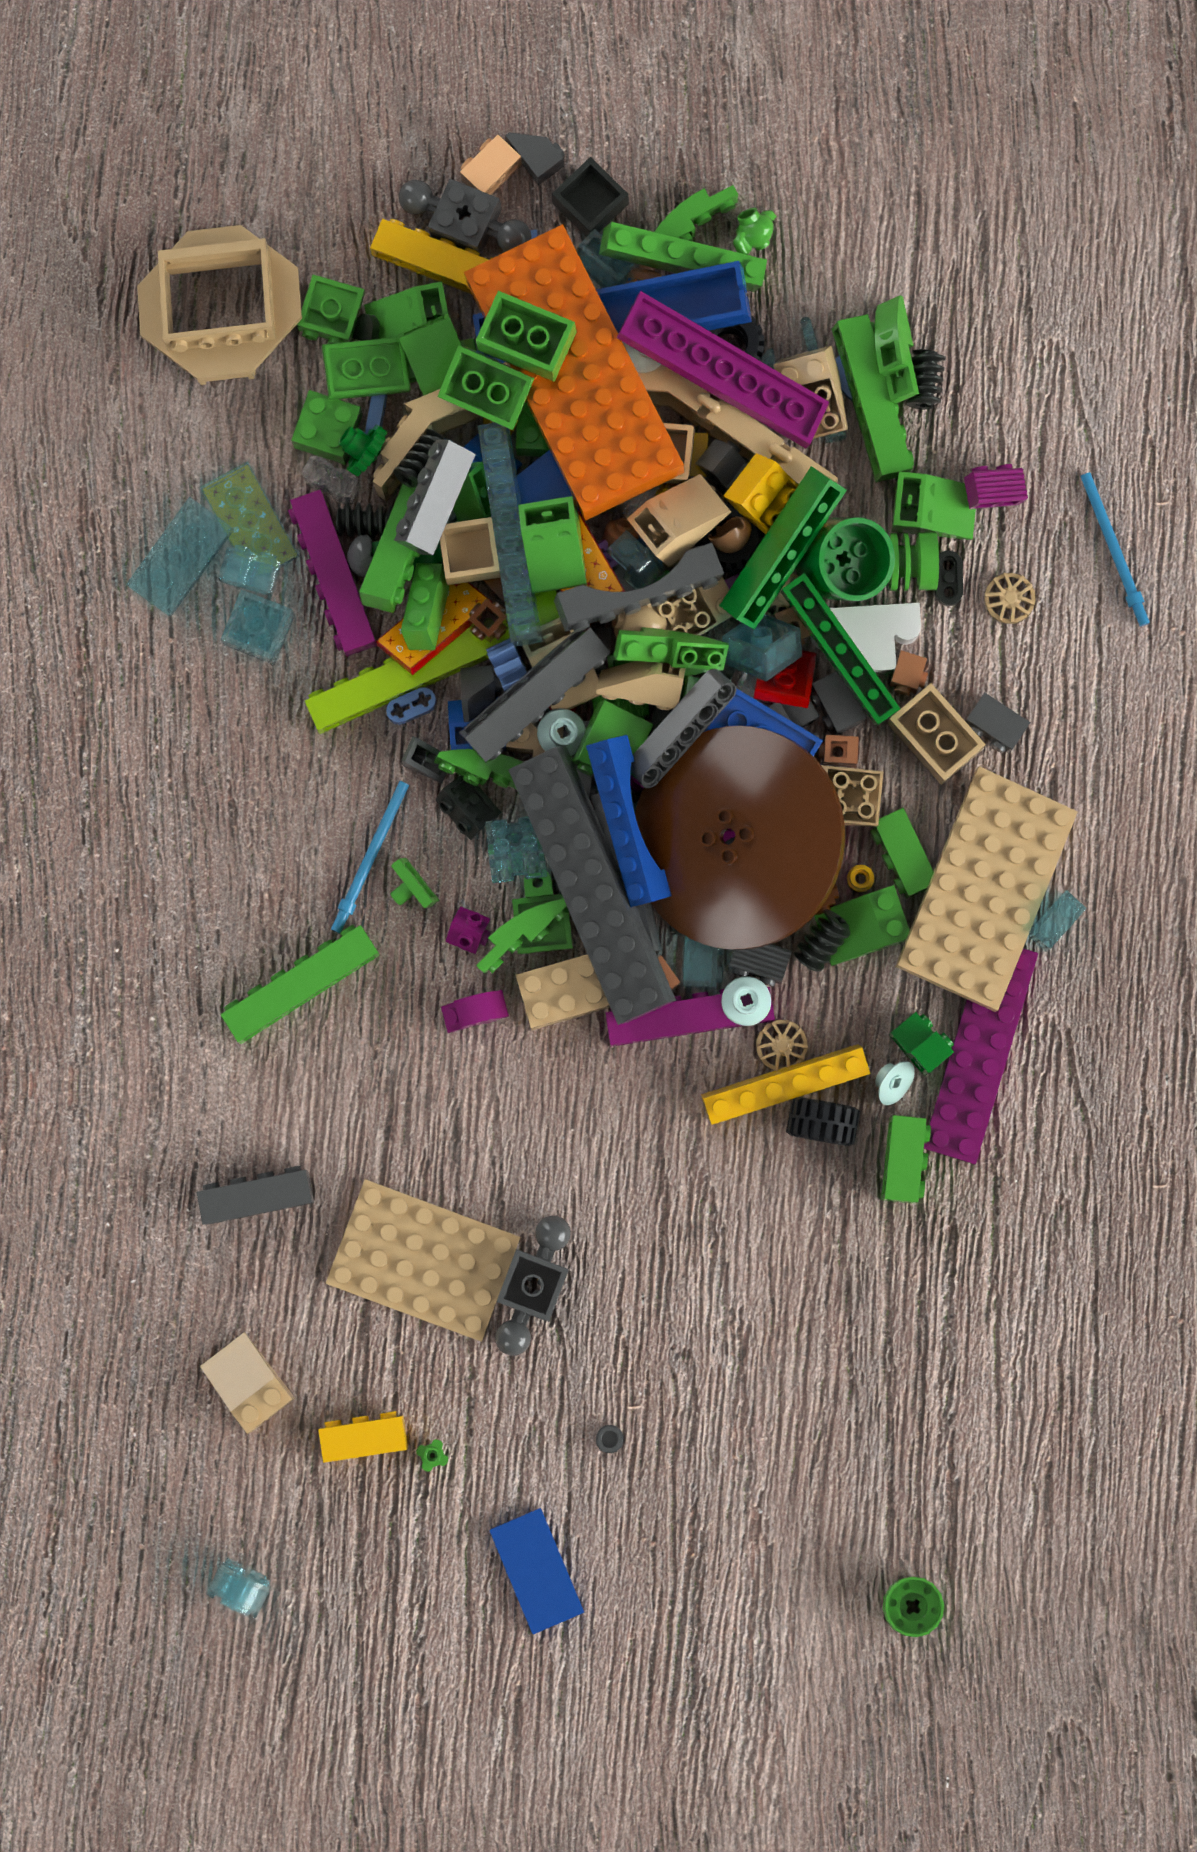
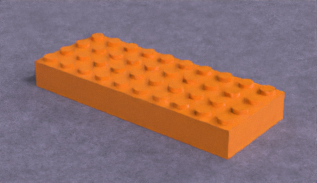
M563 224L464 272L466 282L484 319L490 310L497 292L501 291L575 322L577 333L555 382L510 363H507V365L535 378L525 401L585 521L685 473L684 464L622 341L616 338L618 333Z

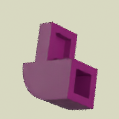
M502 990L468 996L441 1007L447 1033L457 1032L475 1025L487 1024L509 1017Z

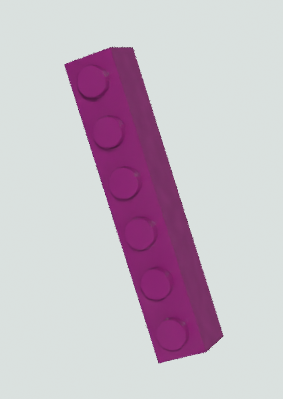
M321 489L290 500L292 509H289L288 513L293 525L298 524L301 534H298L297 538L301 549H307L311 559L306 560L311 576L316 574L320 584L315 585L320 601L325 599L329 609L324 610L329 626L335 625L338 634L334 635L333 638L338 651L344 650L346 657L376 647L374 635Z
M724 989L719 990V995L709 996L708 992L692 994V999L681 1000V996H675L676 1001L628 1023L619 1025L611 1007L610 1012H605L610 1047L741 1027L742 1025L732 1022L725 1015L721 1003ZM748 994L740 998L745 1007L753 1004L751 996ZM772 998L769 1013L757 1024L775 1020Z

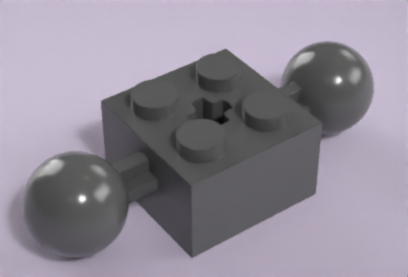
M417 179L406 182L399 191V203L406 212L414 215L422 214L426 211L434 213L428 225L432 238L440 240V238L448 239L455 244V247L460 249L471 248L479 252L481 256L490 236L497 239L500 248L505 252L531 240V231L523 221L511 219L504 223L497 221L502 210L499 198L453 179H449L441 198L433 195L427 183ZM465 215H469V216H470V217H465L463 220L460 219L461 217H463V216H465Z
M555 1215L547 1216L537 1224L535 1236L539 1248L536 1256L516 1249L496 1301L515 1309L512 1319L501 1324L495 1335L497 1347L506 1355L517 1356L528 1349L531 1342V1334L527 1324L531 1315L548 1322L551 1319L569 1269L551 1263L555 1251L564 1248L571 1237L570 1226L562 1217ZM535 1277L538 1279L537 1284L541 1285L540 1290H534L533 1294L528 1292L529 1287L525 1284L527 1280L532 1281Z

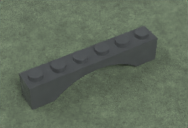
M709 543L686 551L680 562L669 574L644 588L628 592H609L581 585L557 593L554 603L565 632L572 629L574 632H579L587 629L590 623L599 621L602 624L612 621L616 618L615 615L625 612L626 615H631L640 611L642 606L651 604L652 607L665 603L669 597L677 595V598H682L693 593V589L702 587L703 590L715 587L719 584L718 581H720L724 572L713 544Z

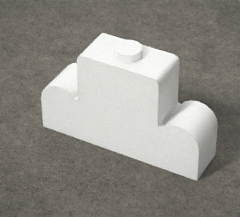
M920 603L830 608L877 675L892 674L896 668L895 640L903 645L911 644L917 639L921 630ZM810 636V639H811L812 644H813L816 648L820 649V647H819L818 644L815 642V640L813 639V637Z

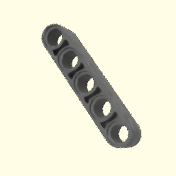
M718 669L707 671L633 754L635 762H631L630 774L645 788L655 786L736 694L735 684Z

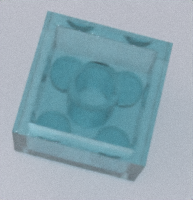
M241 589L221 641L226 647L275 665L295 614L291 608Z
M764 614L755 630L741 623L722 636L723 642L729 644L725 664L764 681H768L802 657L800 628Z

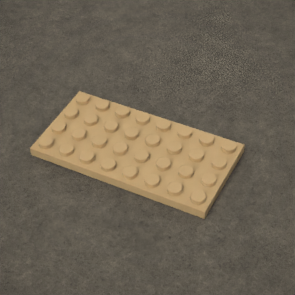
M980 766L977 767L895 967L994 1012L998 1011L1078 811Z

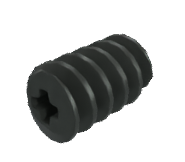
M927 349L912 350V353L915 355L912 357V363L919 394L910 397L906 404L911 408L919 410L932 409L933 404L941 403V399L935 397L934 394L941 393L942 388L935 386V383L943 382L944 378L936 375V373L943 372L945 367L937 363L945 361L946 356Z
M427 429L426 435H422L420 438V443H416L413 446V451L407 453L406 459L401 460L399 463L400 467H395L393 470L394 475L401 483L410 488L417 487V478L428 461L430 447L436 440H445L439 433L432 429Z
M349 501L346 502L343 509L340 508L339 504L336 532L338 535H342L346 528L348 536L352 537L356 529L358 536L365 535L368 530L369 537L374 539L379 531L381 538L393 506L390 505L387 513H384L381 504H379L376 512H373L371 503H368L365 511H362L360 502H357L354 510L351 509Z
M828 909L824 910V914L828 918L827 920L821 917L817 919L821 928L816 926L810 928L815 936L813 937L809 934L804 936L808 945L802 942L798 944V948L802 953H793L800 963L816 972L824 969V963H828L831 960V955L837 952V947L844 943L843 938H847L850 935L847 922L841 916Z

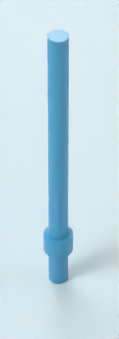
M1090 472L1085 473L1080 477L1127 593L1126 601L1129 608L1133 609L1139 626H1145L1150 623L1142 604L1145 601L1141 591L1136 589Z
M399 781L345 899L342 898L337 908L339 912L331 927V930L340 934L349 915H353L357 906L355 904L356 899L409 787L405 782Z

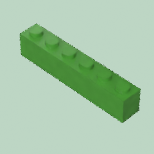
M611 222L604 228L599 255L673 273L740 261L744 269L747 291L751 292L763 286L767 259Z
M868 314L839 320L831 330L851 393L875 482L897 478L899 471L910 472L913 469L914 458L905 443L906 430L904 425H900L898 403L890 401L886 378L879 373L875 348V324L870 322Z
M404 484L401 486L359 591L362 605L394 613L397 604L400 605L403 601L404 585L406 581L411 580L414 571V560L416 557L419 558L421 554L394 541L397 534L396 527L406 513L407 501L414 493L416 486L412 488Z
M355 925L349 926L340 933L341 938L335 942H332L331 939L317 947L319 952L310 958L308 954L302 956L294 962L295 967L288 972L283 969L270 978L272 982L262 987L259 984L247 992L249 997L241 1002L236 999L224 1007L225 1012L220 1015L237 1042L240 1044L246 1042L380 956L361 925L355 927Z

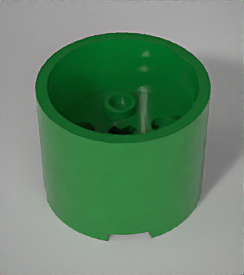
M829 517L795 569L798 577L803 573L806 574L823 599L863 601L880 593L888 584L895 565L894 547L886 531L872 520L860 517Z

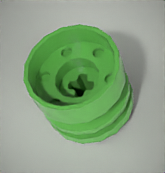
M919 532L915 545L910 544L908 533H903L902 545H898L897 533H889L895 553L894 570L888 582L889 590L897 591L899 578H902L904 591H908L911 578H916L918 590H937L939 579L937 533Z
M906 1577L897 1580L888 1588L883 1599L882 1609L885 1620L893 1630L904 1636L920 1637L929 1634L938 1627L943 1618L944 1602L940 1591L933 1583L924 1578ZM916 1599L919 1602L917 1604L918 1613L911 1612L908 1614L906 1612L908 1606L905 1604L906 1601L913 1602Z

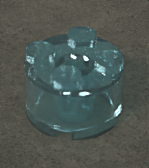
M227 1558L225 1562H221L206 1594L212 1599L215 1595L222 1598L220 1603L246 1616L251 1614L253 1618H257L271 1589L269 1585L271 1581L266 1579V1575L254 1569L250 1573L246 1572V1569L241 1567L242 1564Z

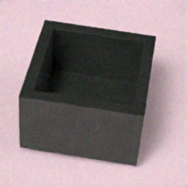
M590 157L552 193V204L591 241L629 204V194Z

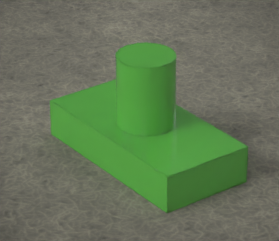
M400 858L391 865L403 881L401 885L390 893L398 905L401 906L413 895L424 909L430 908L440 901L407 858Z

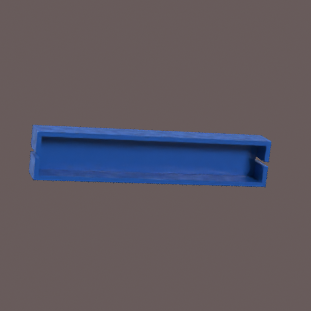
M740 261L596 290L617 333H619L640 291L708 331L752 322L749 300L746 295L747 288L744 269ZM482 313L473 314L476 338L485 321ZM478 351V352H480V353H482V354H484V355H487V356H489V357H491V358H493V359H495V360H497V361H499V362H502V363L505 362V361H503V360H500V359H498V358H495V357H493V356H490V355H488V354H486V353H483V352H481V351Z

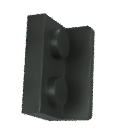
M460 775L441 790L436 798V802L441 811L448 814L456 823L458 830L472 840L480 830L498 818L502 812L479 786L465 782L463 780L464 776Z

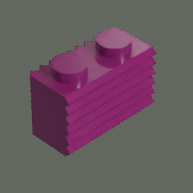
M1012 464L997 466L996 470H988V466L973 468L972 472L964 477L969 509L1016 506L1026 501L1028 495L1023 474L1024 469L1013 468Z

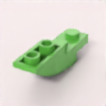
M734 185L711 197L708 196L705 188L696 192L671 211L659 224L655 232L693 241L696 229L695 224L701 226L712 219V215L720 211L722 214L727 213L736 206L735 204L738 203V193Z
M901 295L877 305L875 314V348L879 373L885 376L890 401L894 403L919 394L909 349L914 345L904 299Z
M641 627L640 631H618L613 656L616 660L669 663L672 668L724 670L729 644L684 632Z
M473 749L442 751L438 753L434 760V763L439 765L438 768L448 774L455 772L464 776L463 780L471 785H484L488 778L491 777L496 785L504 788L510 786L514 789L516 787L508 769L523 763L520 760L503 754L485 762Z
M564 899L537 905L513 917L488 937L495 947L476 966L484 974L488 971L493 974L504 963L501 958L508 951L513 954L523 944V941L520 939L523 935L531 943L535 939L540 942L551 931L548 926L555 919L560 922L569 913Z

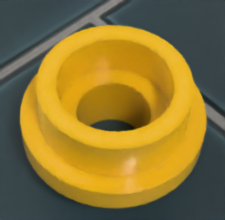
M856 865L849 870L847 883L852 890L865 892L874 883V873L866 865ZM863 874L866 878L865 882L862 884L857 883L855 880L856 875Z

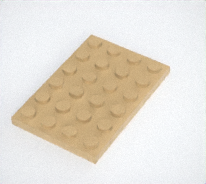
M365 1179L326 1284L482 1342L521 1237Z

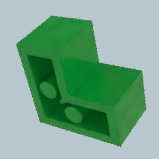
M915 1012L894 1029L889 1036L925 1077L954 1053L951 1048L954 1044L944 1032L939 1034L937 1031L933 1032L930 1029L933 1027V1024L925 1014L922 1013L919 1016Z

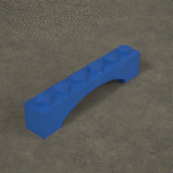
M623 735L587 745L586 748L630 908L670 897L671 892L665 870H660L650 855L635 817L630 787L631 762L635 761L628 736Z

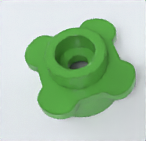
M435 1439L432 1441V1444L420 1445L417 1448L416 1453L422 1459V1469L424 1471L430 1472L433 1467L438 1465L445 1466L448 1463V1456L444 1455L442 1449V1441ZM430 1453H434L435 1457L431 1458Z

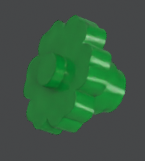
M377 424L367 434L359 428L354 429L351 426L346 429L338 445L343 447L342 451L351 456L347 467L350 473L358 477L377 459L388 431Z

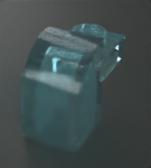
M627 530L608 547L607 553L626 570L623 578L634 589L644 588L662 579L664 566L661 560L655 556L648 545L644 547Z

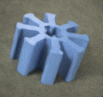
M512 638L486 649L504 691H507L527 673V668Z

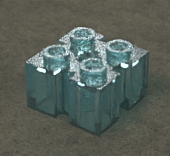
M528 816L519 817L517 823L508 824L507 819L485 822L492 883L514 881V876L525 875V879L547 877L545 854Z

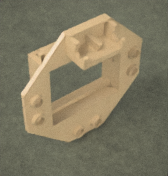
M242 225L187 231L172 249L158 251V264L137 286L140 336L196 378L201 385H206L208 381L248 377L249 379H254L256 369L302 319L298 267L267 245L265 238L259 239ZM262 264L265 323L173 333L170 275Z

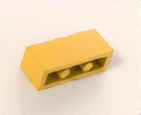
M396 1411L380 1413V1419L370 1421L369 1415L352 1418L353 1423L344 1425L341 1424V1420L324 1422L325 1428L318 1429L323 1463L408 1449L404 1416H397Z

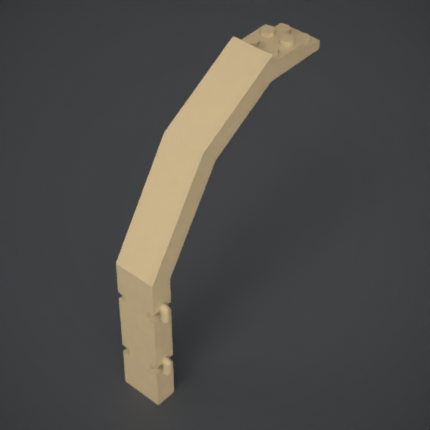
M662 364L651 372H638L654 406L670 407L695 426H701L712 438H717L725 443L728 440L733 442L740 448L739 454L741 457L743 456L750 461L758 453L772 459L798 485L811 466L835 482L838 481V477L795 447L791 448L786 445L781 437L751 416ZM440 389L405 403L408 416L404 415L397 425L398 430L394 436L386 438L380 453L384 465L381 464L373 474L374 480L372 482L378 496L387 502L401 482L396 478L393 470L395 467H400L399 463L401 460L406 459L407 453L413 451V446L416 443H420L419 440L422 435H426L427 429H432L441 435L480 419L482 416L437 397Z

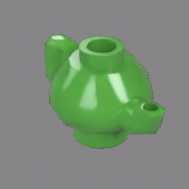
M749 208L738 215L737 219L740 224L737 227L736 237L733 241V245L738 253L748 255L752 248L762 250L770 244L769 240L774 229L773 220L777 217L772 210H765L759 214L756 208Z

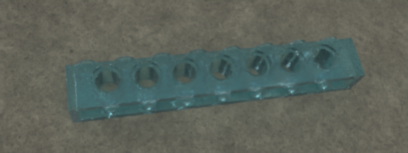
M495 422L477 425L510 640L515 646L543 642L536 595L532 593L521 533L518 505L521 504L510 429Z

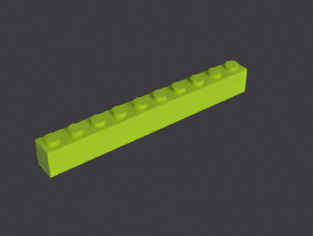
M556 591L533 594L534 598L526 602L518 600L508 606L509 609L506 610L508 618L506 626L508 630L499 640L494 638L490 643L484 638L483 641H480L470 632L472 628L470 626L413 676L390 657L383 662L384 665L376 669L373 666L365 668L358 673V677L352 680L343 678L333 684L334 688L325 692L324 689H319L308 695L309 699L304 701L319 734L389 704L393 699L411 691L428 687L460 672V668L472 667L488 660L489 657L486 649L509 638H512L516 647L521 645L518 639L519 636L560 617L554 603ZM492 620L484 622L486 628H490L494 624Z

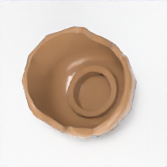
M736 516L722 526H716V536L714 537L709 534L708 539L720 552L732 554L741 550L748 542L752 531L751 524L746 518Z

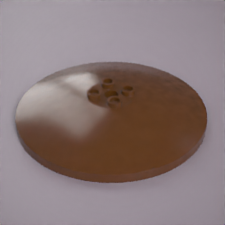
M725 726L703 732L655 786L643 788L635 810V817L644 843L660 870H665L671 892L670 897L650 903L670 926L686 937L704 945L733 950L753 949L776 943L790 936L810 921L821 909L829 897L841 869L845 847V824L840 800L832 781L820 763L806 749L784 735L752 726ZM732 829L735 833V840L728 845L724 841V833L726 830Z

